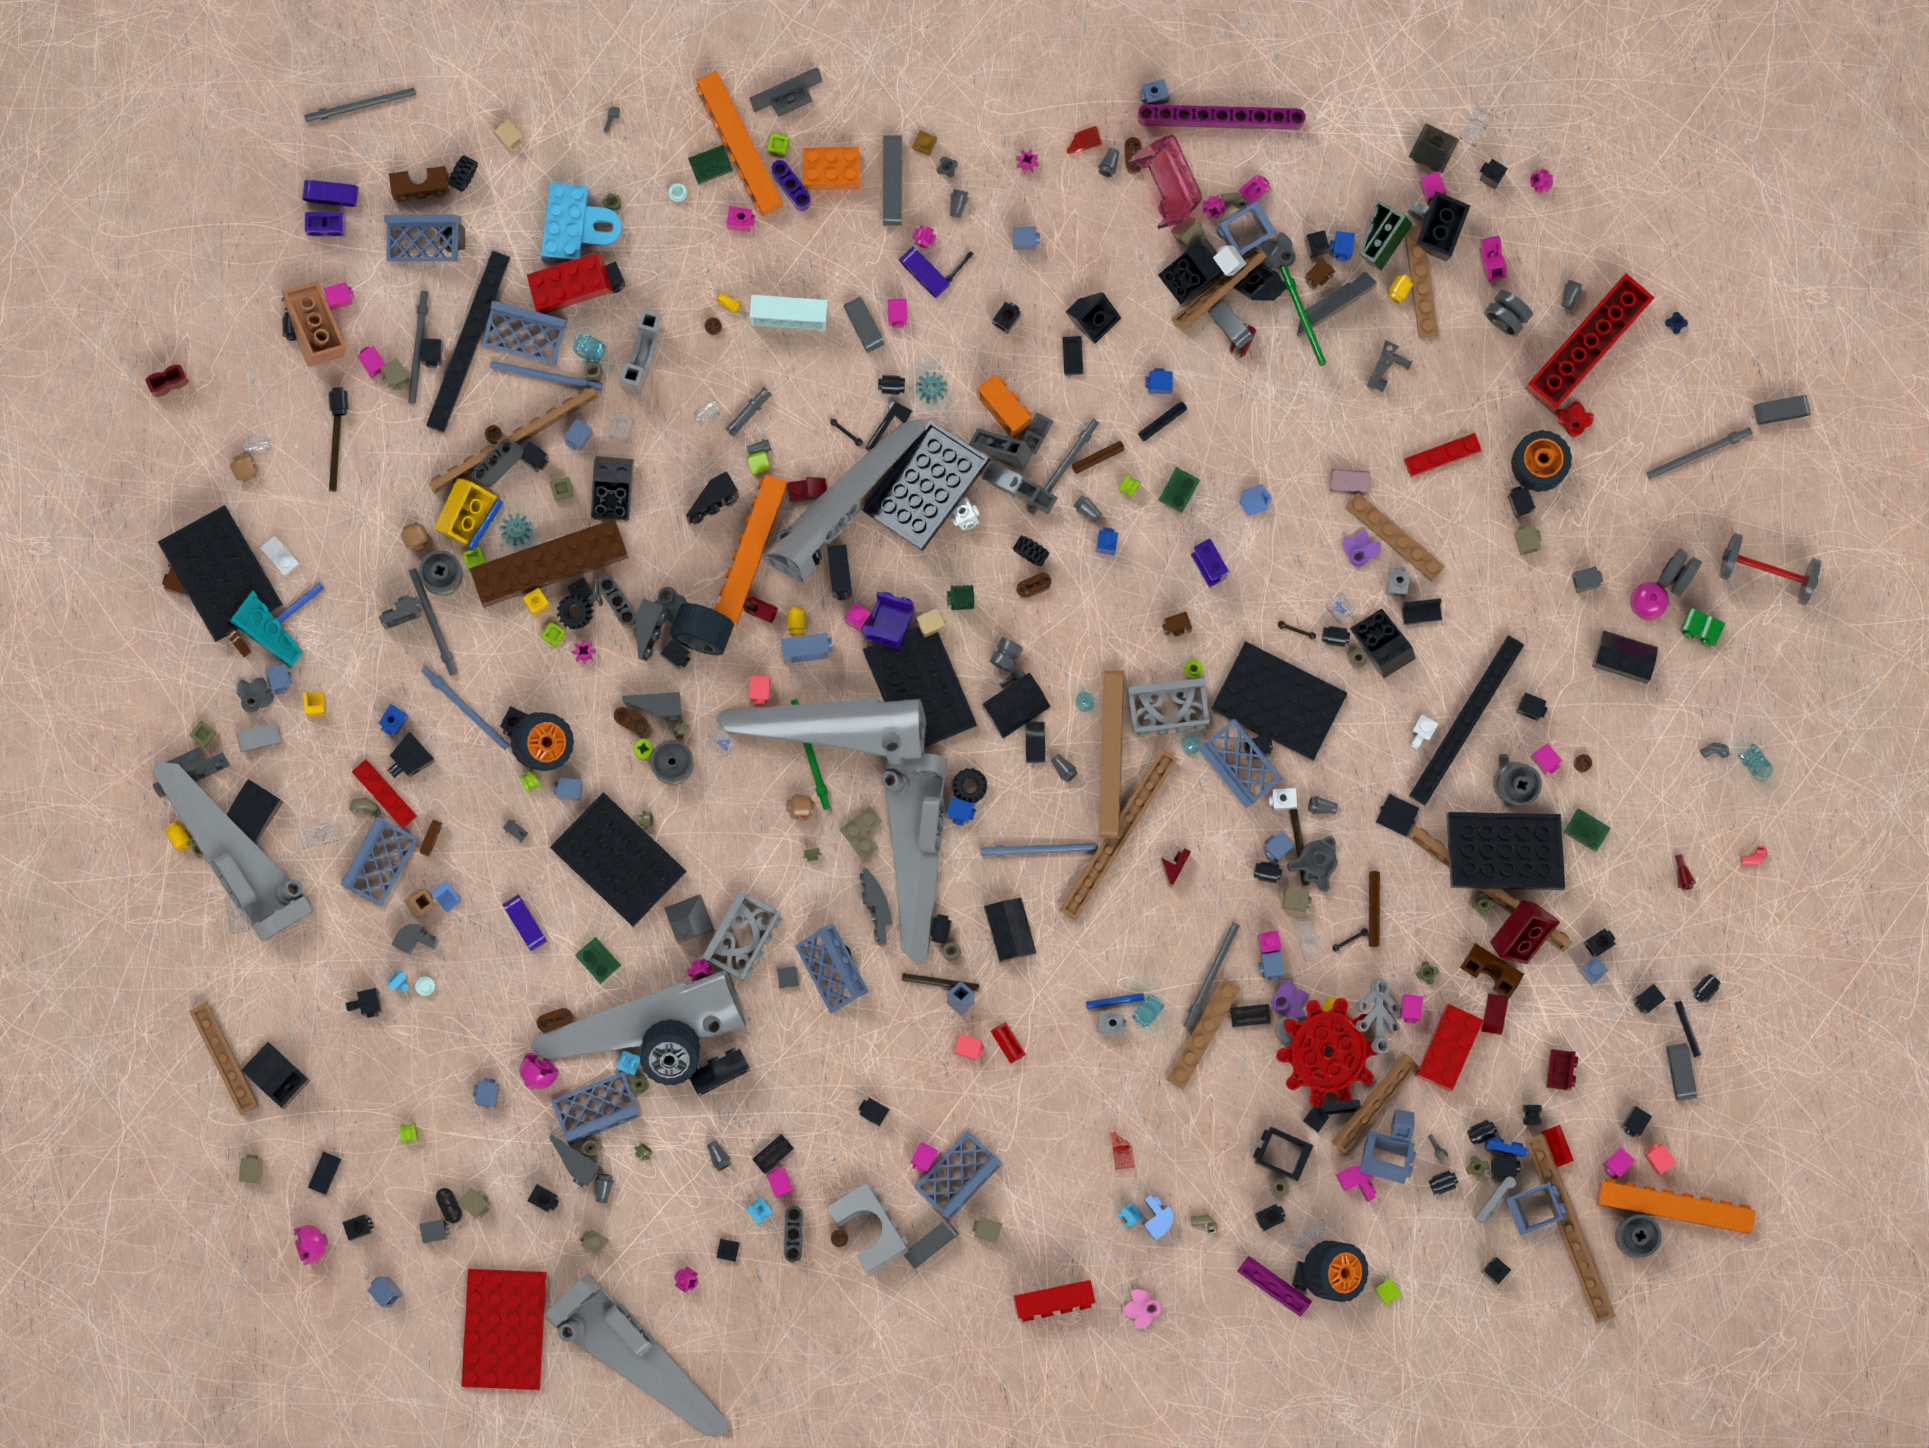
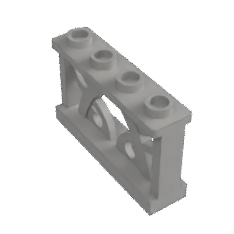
M1204 678L1132 686L1127 689L1133 735L1137 734L1138 737L1149 736V733L1157 732V735L1168 734L1170 730H1176V733L1186 732L1187 728L1204 730L1206 726L1210 725ZM1195 689H1200L1201 704L1192 702ZM1168 692L1174 702L1183 705L1181 710L1172 719L1164 717L1154 709L1162 703L1165 693ZM1182 692L1183 697L1181 698H1186V701L1179 700L1176 694ZM1157 695L1159 700L1151 705L1150 703L1154 702L1151 696ZM1135 696L1139 697L1144 707L1137 712L1135 709ZM1190 706L1198 707L1201 710L1202 716L1200 719H1190V714H1196L1193 709H1189ZM1145 711L1149 714L1144 717V720L1149 719L1151 721V724L1148 726H1142L1138 722L1139 715ZM1184 717L1186 722L1178 723ZM1157 721L1164 724L1155 726Z
M740 890L704 953L703 960L742 981L745 978L749 979L754 971L751 968L755 961L759 962L763 955L761 949L764 944L768 945L773 937L770 934L774 927L778 928L782 921L780 917L781 912ZM747 900L759 908L751 913L743 903ZM760 912H767L770 915V922L767 925H763L761 920L764 917H760L757 920L754 917ZM738 916H741L742 920L745 918V916L747 918V920L741 924H738L736 922V918ZM750 923L754 942L748 946L735 949V939L728 929L730 927L736 929L743 928ZM759 930L765 931L761 940ZM725 939L731 940L730 949H728L729 944L727 946L723 944ZM755 950L751 958H749L747 953ZM715 954L728 956L727 966L713 959V956ZM732 956H736L737 964L740 959L745 960L746 963L743 969L736 970L732 967Z

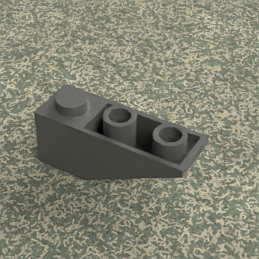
M644 598L636 614L638 659L647 662L648 658H651L655 641L660 638V629L668 619L669 609Z

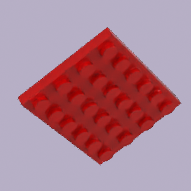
M468 1269L461 1387L540 1390L547 1272Z

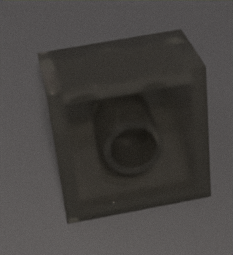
M1426 123L1409 157L1416 163H1422L1430 167L1435 172L1443 173L1460 139Z

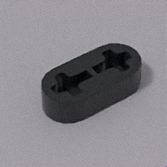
M448 1188L438 1190L436 1200L444 1218L449 1223L459 1222L462 1218V1211L454 1193ZM442 1192L450 1194L448 1197L450 1204L447 1205L444 1200H440ZM450 1206L453 1211H458L457 1219L455 1220L448 1217L450 1214L448 1207Z

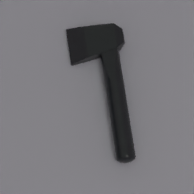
M891 402L888 406L889 412L866 445V450L870 451L876 446L894 416L905 423L912 410L897 402Z

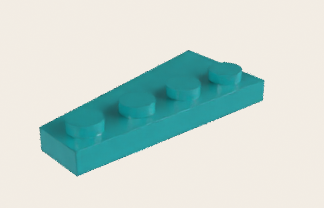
M252 590L230 619V622L289 668L293 667L303 651L291 636L283 630L278 620L274 619L265 604L261 603L257 598V594Z

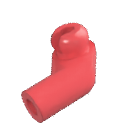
M1758 846L1751 856H1741V865H1760L1767 856L1766 847Z

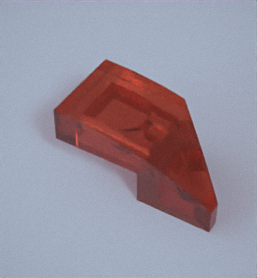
M1094 126L1075 133L1070 147L1067 148V153H1076L1103 145L1098 127Z
M1111 1131L1115 1170L1134 1168L1133 1150L1130 1142L1121 1138L1115 1131Z

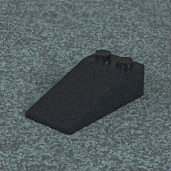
M248 779L226 815L257 844L283 804V801Z

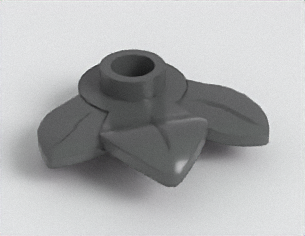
M1280 232L1276 242H1262V250L1267 256L1262 263L1270 268H1277L1279 266L1289 267L1295 262L1296 256L1294 251L1291 250L1292 241L1286 234ZM1287 255L1289 260L1285 261L1282 257Z
M664 587L660 590L658 599L654 603L669 609L667 620L673 624L680 605L687 603V600L684 596L677 594L675 589ZM668 593L671 594V598L669 600L666 599V595Z
M257 678L250 684L244 680L239 681L237 695L242 699L241 706L246 712H255L259 707H267L272 703L274 695L266 692L267 684L264 678ZM253 700L254 704L250 705L247 701Z

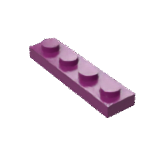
M1249 1255L1237 1270L1238 1273L1300 1317L1312 1303V1300Z

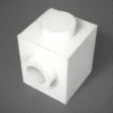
M1224 245L1216 251L1217 254L1213 257L1224 274L1228 276H1233L1246 265V262L1234 246Z
M1296 788L1273 789L1271 794L1268 795L1269 806H1272V810L1296 809Z

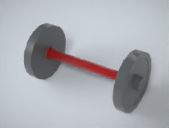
M1736 532L1732 535L1727 549L1725 548L1722 555L1723 561L1719 578L1727 580L1732 573L1735 563L1738 562L1801 583L1797 602L1807 605L1818 584L1821 560L1812 558L1803 576L1738 555L1743 536Z

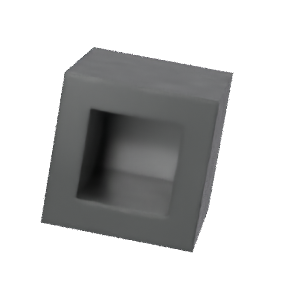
M1596 566L1576 571L1571 575L1576 593L1599 588L1601 582H1603L1602 574L1600 571H1597Z
M445 1220L419 1224L424 1244L448 1239L447 1235L450 1234L449 1224L445 1223Z

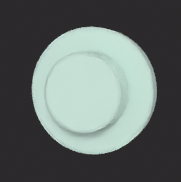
M680 183L671 185L668 190L669 198L674 202L683 201L687 196L686 187Z
M424 976L417 980L415 988L420 995L428 996L433 993L435 983L431 978Z

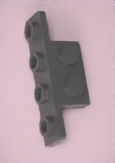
M817 67L750 97L754 112L772 105L778 117L813 102L807 88L822 82L819 69Z
M200 747L165 762L179 764L195 782L230 766L224 753L217 754L206 760ZM159 782L153 784V788L160 798L166 795Z

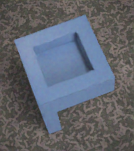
M1261 484L1243 490L1239 504L1247 515L1250 516L1268 510L1272 497Z
M446 881L431 892L446 912H449L462 901Z

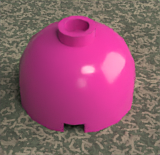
M1656 582L1640 584L1630 596L1632 611L1643 620L1659 618L1665 613L1669 605L1667 591Z
M526 1053L519 1068L524 1085L532 1090L534 1088L545 1089L551 1086L559 1075L557 1074L558 1069L545 1058L541 1061L535 1053Z
M312 1225L294 1228V1235L298 1234V1240L295 1241L300 1260L305 1261L303 1265L312 1264L320 1260L325 1253V1245H328L326 1234H321L320 1230Z

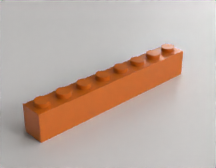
M714 71L697 79V87H695L699 97L703 96L706 102L703 104L708 114H712L714 118L711 120L715 130H720L722 134L720 136L721 142L724 147L728 146L730 150L728 153L732 163L736 162L738 169H736L737 174L741 180H745L747 185L744 187L748 196L752 195L755 200L753 206L756 212H761L764 217L783 208V202L718 72Z
M765 475L764 479L761 478L757 489L760 491L758 497L754 496L751 504V507H753L752 514H748L746 517L745 525L747 527L745 532L740 534L738 540L741 543L739 550L735 549L732 556L734 564L732 568L729 567L725 578L728 580L726 586L722 585L719 593V596H722L720 603H716L713 609L730 618L735 627L739 623L743 607L745 606L788 486L787 481Z
M1608 1178L1599 1183L1596 1205L1746 1234H1751L1753 1231L1756 1210H1752L1750 1205L1739 1204V1207L1731 1206L1732 1202L1720 1200V1203L1712 1202V1198L1701 1197V1200L1694 1199V1195L1682 1193V1196L1674 1195L1675 1191L1663 1189V1192H1657L1655 1187L1644 1186L1643 1189L1636 1188L1634 1183L1625 1182L1624 1185L1617 1184V1180Z

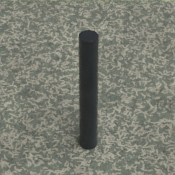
M1682 1001L1675 1002L1674 1005L1694 1058L1701 1055Z

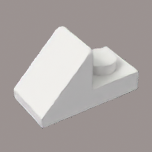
M275 536L260 548L285 577L300 565Z

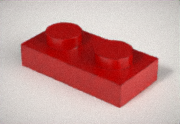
M1560 1125L1541 1132V1134H1545L1557 1167L1574 1161Z

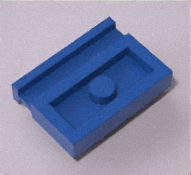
M1493 1138L1486 1141L1485 1144L1486 1150L1519 1157L1527 1155L1528 1148L1523 1147L1522 1143L1512 1142L1510 1145L1504 1143L1503 1139Z

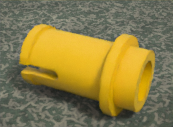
M721 292L717 298L718 300H716V303L729 309L730 313H737L742 305L738 299L734 300Z

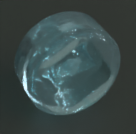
M1088 692L1078 694L1075 700L1077 709L1082 712L1090 711L1094 706V697Z
M1194 735L1186 736L1182 741V750L1188 755L1198 753V748L1201 746L1199 738Z

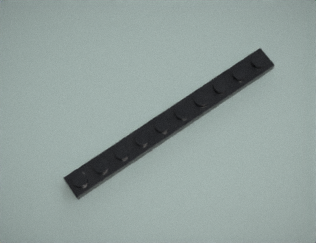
M492 251L427 421L426 426L428 428L443 433L446 431L490 315L492 301L496 299L511 258L495 251Z
M1510 635L1506 637L1412 789L1409 797L1423 806L1427 804L1524 647L1523 643Z

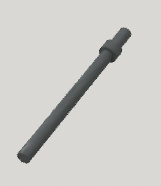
M410 88L330 109H318V112L306 114L304 117L306 122L317 119L325 120L329 119V116L416 95L415 88Z
M421 291L420 303L417 305L416 313L418 314L408 398V403L416 404L422 338L424 335L425 318L428 315L429 308L427 306L428 291Z
M1093 419L1088 427L1082 430L1078 436V441L1048 481L1044 490L1051 492L1083 445L1091 439V434L1099 424L1098 421ZM1031 505L1028 512L1034 515L1038 509Z
M1750 427L1739 432L1734 431L1728 434V437L1646 472L1647 477L1651 479L1728 444L1738 443L1740 439L1753 434Z
M416 568L411 569L409 574L441 652V660L445 663L449 675H456L457 672L452 662L453 656L451 651L447 649Z
M1234 922L1194 1004H1191L1188 1010L1189 1015L1183 1025L1187 1029L1191 1028L1196 1016H1199L1202 1010L1201 1005L1240 925Z

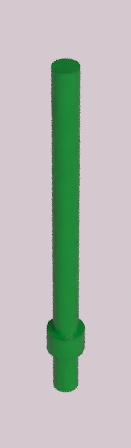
M1284 266L1280 268V271L1287 286L1286 290L1290 293L1319 366H1323L1326 364V360L1295 288L1297 285L1294 278H1291L1288 268Z
M798 699L790 701L791 705H799ZM803 742L817 787L815 788L817 796L820 797L823 810H828L831 808L827 797L828 790L823 783L812 744Z

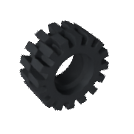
M462 155L450 174L448 185L460 192L465 191V188L468 187V184H470L471 179L474 177L478 162L466 155Z
M1023 535L1019 537L1012 548L1023 559L1025 558L1028 562L1042 567L1050 554L1042 545Z
M579 594L564 597L559 602L560 606L557 607V610H559L557 617L560 616V623L563 622V626L569 627V629H579L589 624L593 618L592 613H594V609H591L593 604L588 602L590 601L589 598H584L585 595ZM572 604H577L581 607L582 614L578 619L572 618L569 614V608Z
M965 768V770H961L956 774L953 780V793L957 799L977 803L986 794L987 780L981 771H977L975 768ZM966 779L976 781L978 787L975 792L967 793L963 790L962 784Z

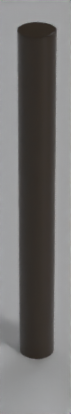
M334 416L330 492L337 491L341 416Z
M1293 809L1290 810L1298 858L1303 849L1298 810ZM1301 870L1300 876L1302 886L1310 885L1309 882H1305L1303 880L1305 872Z
M903 973L902 981L949 988L955 987L960 982ZM963 982L972 991H979V984Z

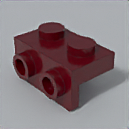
M1550 1049L1546 1088L1570 1091L1572 1087H1575L1576 1076L1573 1075L1574 1068H1577L1578 1056H1575L1576 1051L1569 1052Z

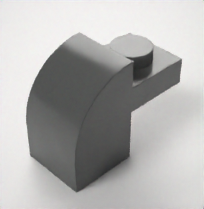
M409 924L398 931L391 945L411 955L417 942L434 950L438 942L435 941V936L427 932L424 935L422 934L424 926Z

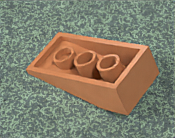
M316 281L282 291L307 367L343 357L346 345L319 282Z

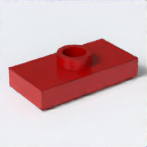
M1006 1022L990 1031L1010 1064L1026 1055Z

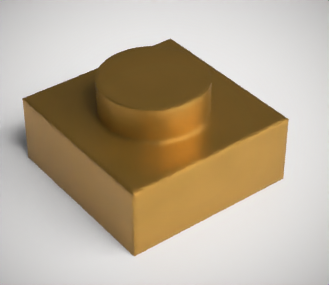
M920 130L912 149L930 156L937 137Z

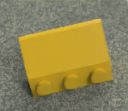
M457 478L433 530L468 546L497 500V497L471 481Z

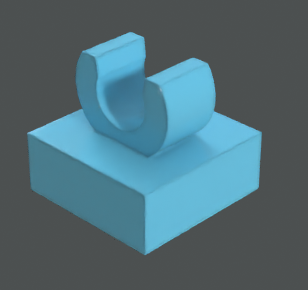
M400 969L385 982L393 991L397 987L403 992L409 988L404 982L407 976Z
M623 1050L616 1069L635 1076L641 1058Z
M761 1197L746 1209L758 1225L773 1213Z
M1130 1202L1120 1210L1121 1213L1117 1218L1125 1217L1127 1223L1124 1227H1128L1129 1225L1133 1226L1144 1216L1135 1204Z

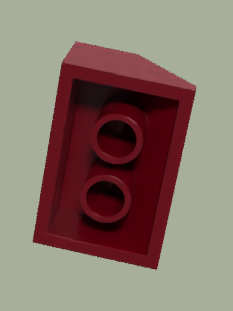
M1522 900L1490 943L1500 958L1528 964L1560 921L1537 903Z

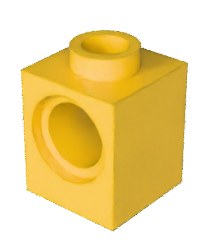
M539 588L523 597L525 604L534 617L550 608L548 601Z

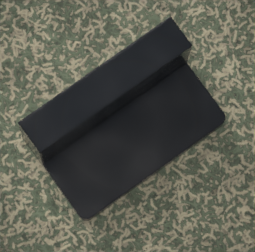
M1441 598L1403 603L1401 606L1403 624L1442 621Z

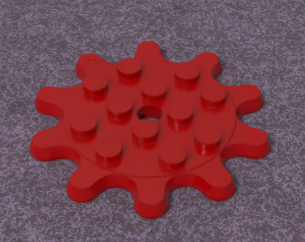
M1344 998L1336 999L1332 1009L1327 1012L1321 1009L1318 1001L1310 1000L1306 1004L1307 1018L1304 1022L1299 1023L1294 1019H1288L1284 1023V1029L1291 1035L1292 1042L1289 1047L1279 1049L1276 1053V1058L1279 1062H1288L1293 1066V1072L1286 1080L1287 1088L1289 1090H1296L1302 1085L1308 1086L1310 1089L1309 1101L1313 1106L1321 1105L1324 1096L1329 1092H1333L1337 1096L1338 1101L1351 1100L1350 1085L1354 1081H1359L1365 1085L1373 1081V1074L1366 1068L1365 1061L1368 1057L1378 1054L1371 1048L1373 1041H1367L1364 1037V1032H1359L1356 1029V1022L1363 1020L1367 1014H1361L1355 1019L1350 1018L1347 1014L1348 1002ZM1326 1046L1332 1049V1053L1328 1057L1323 1055Z

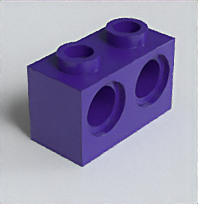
M305 212V232L307 236H345L346 217L343 212Z

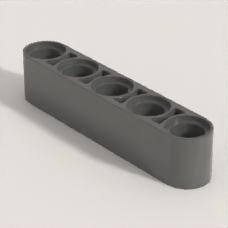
M883 135V226H902V135Z

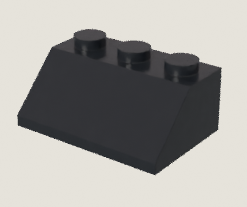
M1435 191L1416 244L1431 256L1443 261L1450 259L1471 205Z
M1603 630L1592 667L1647 684L1651 680L1656 664L1658 647Z
M1030 673L982 704V709L1003 739L1025 725V722L1031 721L1050 708L1041 688Z
M1021 898L1004 900L984 906L999 964L1036 954Z
M732 1048L725 1052L726 1056L720 1059L716 1056L707 1061L708 1065L701 1067V1065L697 1066V1070L693 1073L690 1081L698 1096L751 1071L740 1049Z

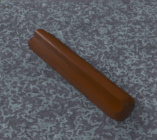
M1118 441L1073 463L1072 469L1075 474H1078L1124 451L1125 447L1121 441Z

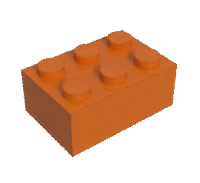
M859 147L802 148L803 186L806 190L860 189Z
M994 374L977 388V397L1011 438H1015L1030 426L1031 412L1026 406L1022 407L1019 404V398L1013 391L1009 392L1002 377L998 378Z

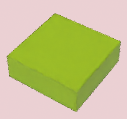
M771 133L767 152L785 156L790 137Z
M764 450L746 456L752 475L770 470Z
M479 546L475 547L474 551L468 550L461 553L469 572V568L486 563Z
M550 622L540 638L557 648L567 634V631Z
M1391 1278L1374 1288L1384 1305L1401 1295V1292Z

